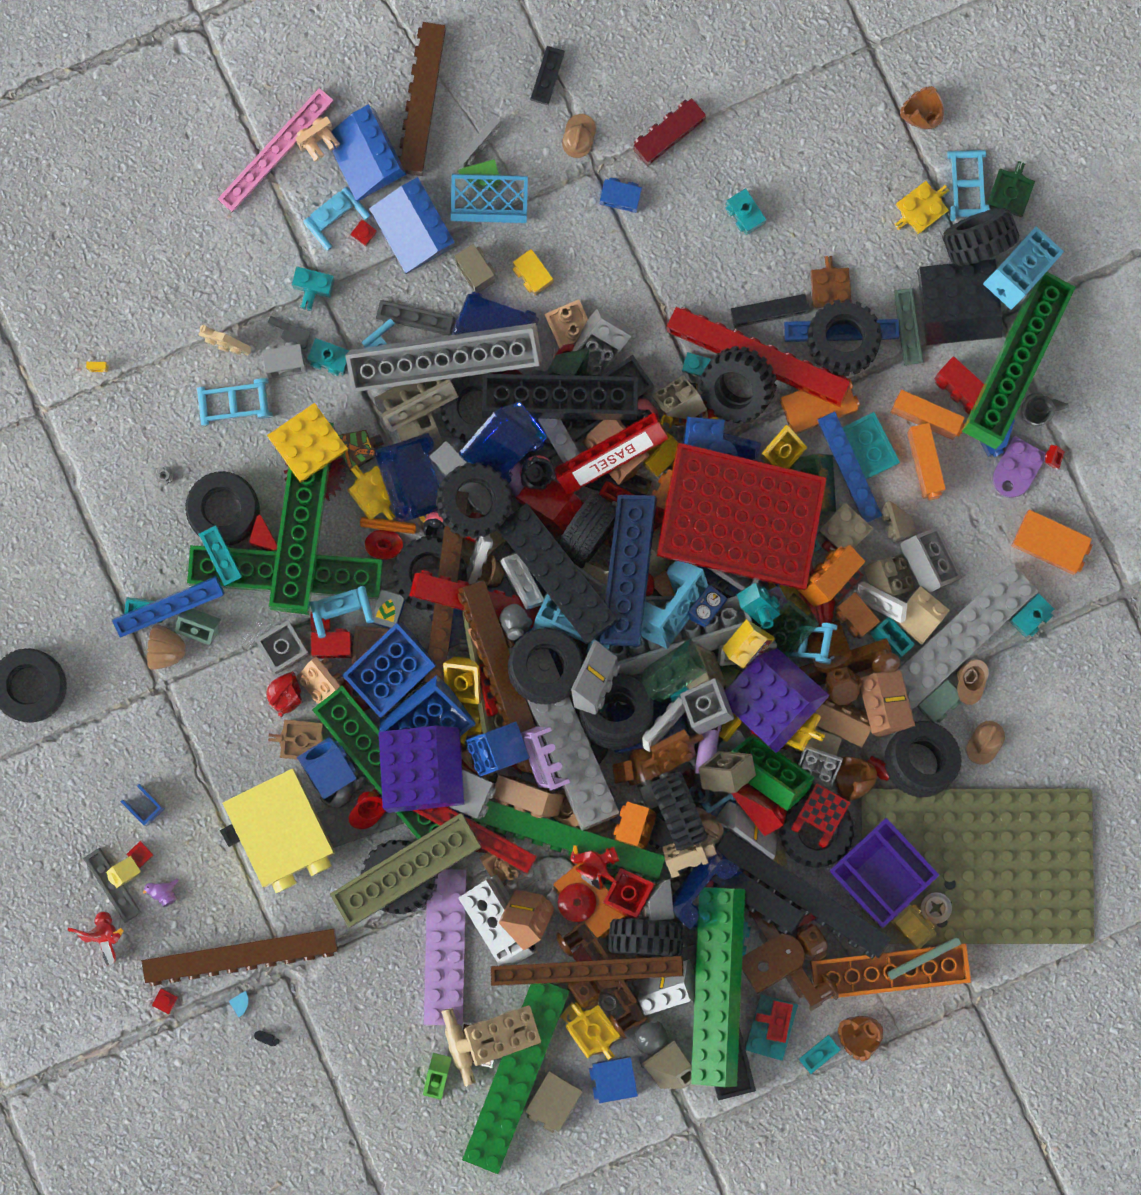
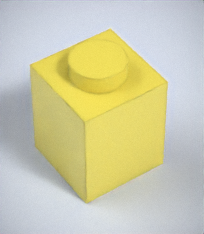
M129 856L112 866L106 873L108 874L109 881L118 888L134 879L141 871L132 857Z

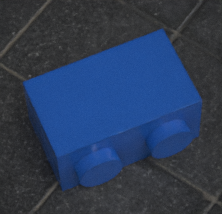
M617 178L605 179L600 197V205L636 213L642 187H639V184L634 182H628V184L621 183Z

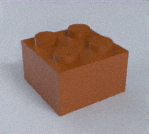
M856 592L835 609L836 618L842 624L845 622L849 627L847 630L853 638L857 637L859 640L880 622Z

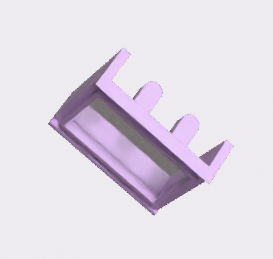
M534 727L522 732L521 735L530 757L529 762L538 787L549 788L551 791L570 783L569 779L555 777L554 772L562 768V764L559 762L551 764L548 753L555 750V745L548 744L544 746L541 735L552 731L551 727Z

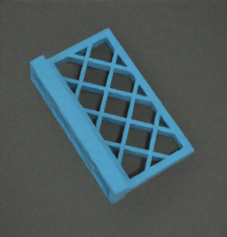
M452 174L451 221L527 223L528 176ZM456 179H464L468 185L460 191L455 186ZM477 179H483L488 184L482 191H479L473 185ZM496 180H502L506 184L500 192L492 186ZM515 180H524V188L520 192H517L511 186ZM470 186L478 193L471 201L463 194ZM489 187L497 194L491 201H488L482 194ZM508 187L516 194L509 202L501 195ZM523 191H524V199H523L522 196L520 195ZM459 196H462L468 202L464 208H455V200ZM479 196L487 203L483 208H477L473 204ZM498 197L506 203L502 209H496L491 204ZM517 197L523 202V210L515 209L511 205Z

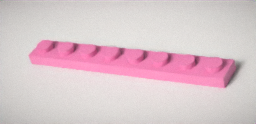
M319 88L221 194L218 201L233 213L297 143L295 139L297 133L304 128L309 129L313 122L320 118L332 105L334 100Z

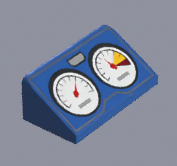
M709 585L689 609L690 620L706 627L726 603L727 598Z

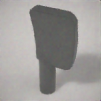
M270 316L268 323L284 330L281 338L285 342H296V344L301 345L302 350L306 348L311 333L310 330L293 326Z

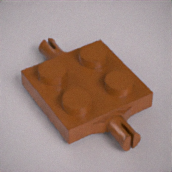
M832 256L824 257L825 268L810 271L813 309L823 308L827 303L833 305L834 300L840 299L841 303L845 302V299L851 300L849 268L833 267Z
M685 729L651 746L652 758L642 762L645 770L656 764L662 774L671 771L697 756L694 744L704 740L702 734L690 737Z

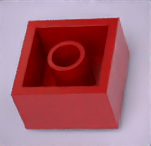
M337 628L335 632H329L325 629L326 636L324 638L318 637L317 630L316 632H311V656L313 658H352V634L347 629Z

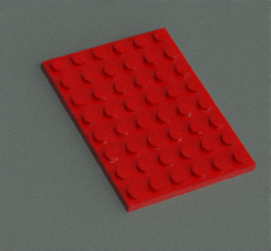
M678 443L656 556L806 590L827 478Z

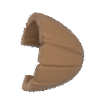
M154 625L152 627L147 649L149 651L147 653L148 668L155 670L175 665L185 655L186 646L184 641L178 634L164 626Z

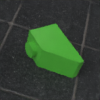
M495 159L458 169L459 174L499 175ZM477 179L473 183V185L482 190L488 185L483 179ZM496 180L492 186L497 189L498 185H501V180Z
M433 1053L423 1091L424 1096L442 1100L452 1057Z

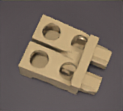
M711 834L707 835L706 841L682 851L677 850L674 843L663 846L665 862L672 878L679 876V870L689 866H698L701 862L703 865L707 864V858L717 854Z

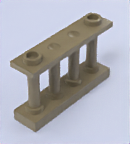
M450 379L395 386L374 397V400L382 413L381 416L389 431L392 432L459 396Z

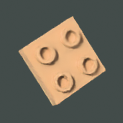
M327 116L325 118H318L313 122V126L309 129H302L297 133V137H295L302 152L307 150L314 159V162L319 160L318 156L322 158L325 155L316 144L321 139H323L330 151L335 149L333 144L336 148L340 145L331 132L333 128Z
M579 299L544 314L559 349L565 344L576 343L588 321Z
M315 657L297 675V679L310 693L312 699L319 704L344 683V678L338 679L341 676L340 673L332 676L328 672L332 668L331 662L325 665L329 659L324 658L322 661H319Z

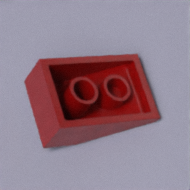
M551 481L547 488L542 490L523 487L516 497L522 505L526 503L554 537L563 535L578 510L584 504L573 492L567 495L561 484L556 481Z
M747 783L736 793H731L764 837L784 825L787 810L780 807L753 786Z

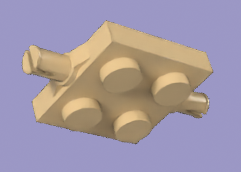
M205 325L200 327L199 336L205 338L204 342L213 346L216 344L218 349L224 352H229L230 350V352L237 355L243 353L248 356L250 354L251 346Z

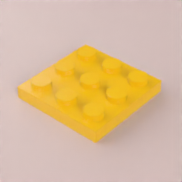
M315 403L267 435L300 483L348 451L346 445Z

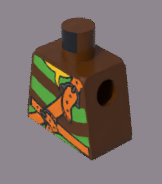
M367 430L338 435L348 448V451L343 453L350 472H352L350 469L356 464L358 467H361L376 458L374 448L384 445L381 434L369 438Z

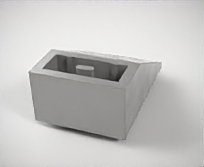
M597 308L586 322L567 362L590 376H601L630 339L631 334L628 327Z
M806 746L800 755L797 765L814 776V780L809 788L810 790H813L817 783L830 791L843 758Z

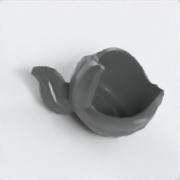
M1033 393L1024 399L1021 417L1029 424L1042 426L1053 418L1055 411L1068 408L1069 404L1051 399L1041 393Z
M517 604L505 607L499 616L500 626L510 640H516L528 632L533 623V620L527 617L525 610Z
M358 776L357 779L325 799L320 797L321 801L331 807L344 806L352 798L354 791H359L363 788L365 776Z
M659 1021L642 1025L635 1034L636 1046L641 1051L639 1058L641 1068H645L642 1064L659 1052L667 1044L666 1030Z

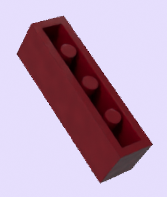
M692 98L689 101H682L678 105L679 109L674 113L671 111L663 117V122L659 125L657 123L648 130L649 133L647 135H641L634 141L633 150L647 167L706 120V114Z

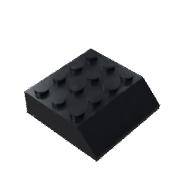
M996 259L982 260L978 263L963 266L951 263L919 267L917 272L926 346L1002 338L1001 301L983 284L997 269Z

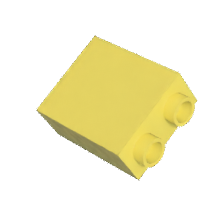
M292 768L222 803L262 887L266 888L272 885L275 893H279L297 884L293 874L305 868L308 869L311 876H314L332 867L328 857L336 853L295 769Z

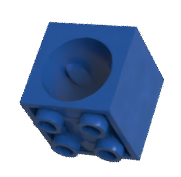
M517 722L466 740L468 751L472 755L474 767L479 777L530 758Z
M330 737L297 757L313 786L323 799L357 779L354 775L356 770L346 757L344 749L337 740L333 742Z
M630 1056L592 1063L593 1067L589 1068L591 1080H595L596 1087H592L594 1099H598L599 1103L638 1097Z

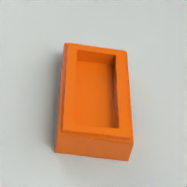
M631 760L612 765L615 784L634 780Z

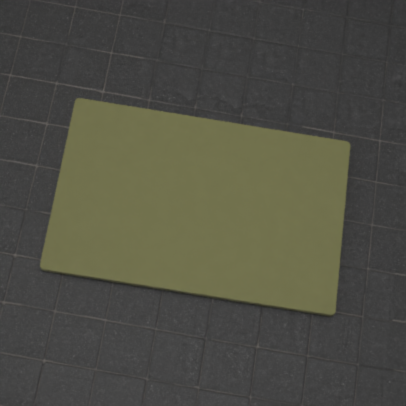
M871 789L861 797V840L887 818L939 874L929 886L884 928H880L862 909V919L892 939L889 944H943L953 938H959L961 944H1092L1094 942L1093 805L1091 789H944L934 796L923 798L908 795L899 789ZM955 880L956 886L954 889L948 890L945 888V881L952 882ZM934 892L942 893L952 901V912L944 928H940L937 924L927 921L921 912L923 899ZM931 901L933 908L929 913L936 911L941 915L939 910L941 905H936Z

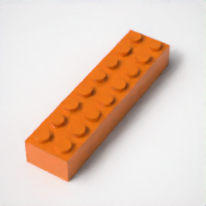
M961 944L892 980L887 975L889 971L936 947L882 953L879 959L877 957L871 959L867 955L810 961L812 983L815 987L823 982L822 974L828 975L838 988L839 998L971 983L966 944Z

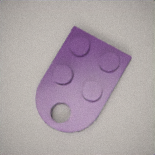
M1013 436L993 472L992 480L995 489L1001 495L1009 498L1024 494L1045 460L1046 453ZM1005 481L1010 482L1013 486L1009 492L1004 491L1002 488V484Z

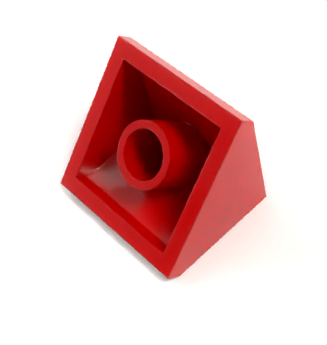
M258 515L249 543L252 547L276 552L277 543L263 517Z
M620 868L615 878L618 884L613 883L603 903L625 917L638 919L655 884Z

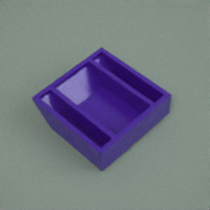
M778 648L758 655L725 690L732 712L776 753L830 696Z
M429 726L379 732L382 802L385 811L392 813L465 805L460 728Z
M887 818L829 870L839 884L880 928H884L939 876L933 867Z

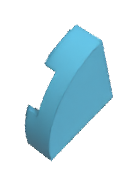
M246 991L229 1001L238 1017L245 1013L248 1006V994Z

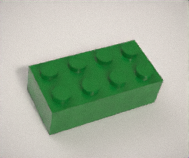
M751 734L732 750V752L752 754L756 776L748 784L788 811L808 793L814 776L781 753H776L754 734Z

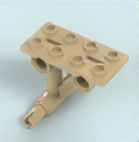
M529 1005L502 1013L500 1016L469 1025V1027L464 1029L466 1039L460 1024H457L454 1009L449 1008L441 1011L447 1027L445 1028V1034L449 1044V1051L453 1056L456 1068L461 1072L464 1086L476 1083L471 1068L473 1062L470 1052L475 1065L479 1066L541 1043Z

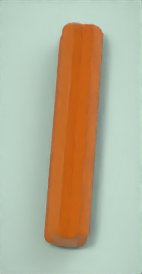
M361 517L360 526L364 528L409 534L416 533L417 526L415 523L378 518L369 520L368 517Z

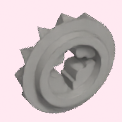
M934 892L923 899L921 912L927 921L935 924L942 923L950 917L952 904L946 895ZM931 901L936 905L943 903L939 908L941 915L936 911L929 913L933 908Z

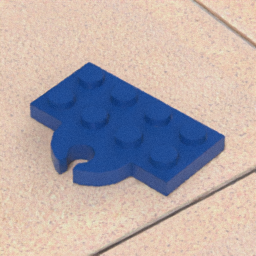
M687 417L684 444L738 456L735 446L730 441L723 439L725 420Z

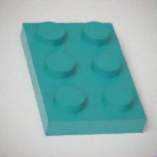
M875 412L842 427L866 480L900 464Z
M760 994L745 1048L746 1051L783 1061L798 1004ZM773 1000L793 1004L786 1043L766 1039L769 1023L755 1021L756 1013L771 1015Z

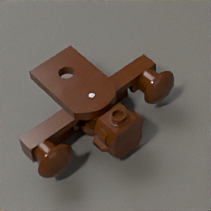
M837 620L830 623L837 625V630L832 632L828 659H831V664L819 663L812 659L813 663L799 668L817 685L825 683L826 685L823 687V690L830 695L829 698L832 699V702L839 706L842 704L849 705L852 701L858 699L859 690L863 684L860 676L854 673L872 668L875 673L895 672L900 666V658L892 653L887 638L850 650L840 621ZM823 632L809 633L807 647L810 653L821 654Z
M757 910L755 913L749 911V918H753L760 928L759 938L763 944L742 956V972L757 994L786 978L799 999L804 995L810 1005V1011L818 1008L831 997L835 1000L839 998L838 988L828 975L822 974L823 982L814 987L802 969L805 959L819 961L827 955L828 944L817 925L805 923L797 928L796 938L790 935L779 934L773 923L769 924L761 918L763 914ZM766 963L769 969L765 972L760 971L758 965Z
M584 921L573 927L572 931L563 937L559 932L556 934L559 947L570 957H574L571 950L582 944L592 961L625 959L627 956L611 953L610 951L605 952L598 940L592 936ZM635 956L636 959H637V958H652V957H646V956ZM636 979L568 982L567 987L581 1008L588 1010L598 1005L601 991L615 995L626 1013L616 1019L610 1014L609 1021L622 1039H627L624 1032L633 1026L637 1027L647 1020L637 1006L635 997L627 987Z

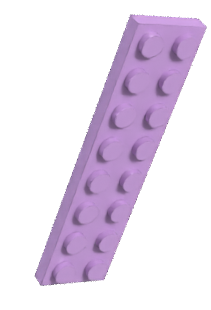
M445 869L438 874V879H435L437 888L432 892L433 897L431 900H427L424 1025H446L441 1011L449 1008L454 1009L457 1024H463L465 908L460 902L459 897L466 893V870Z

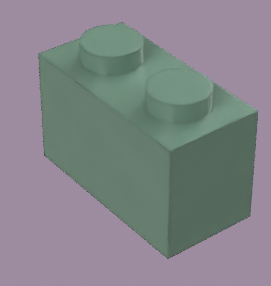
M189 609L178 616L174 632L211 645L218 634L221 619L195 609Z
M946 679L917 707L931 722L937 721L940 723L947 716L945 712L949 708L954 710L961 701L959 700L956 688Z

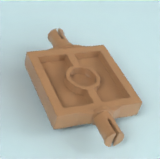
M284 719L281 735L269 733V737L275 738H268V741L280 742V758L298 760L297 757L325 740L322 736L323 723Z

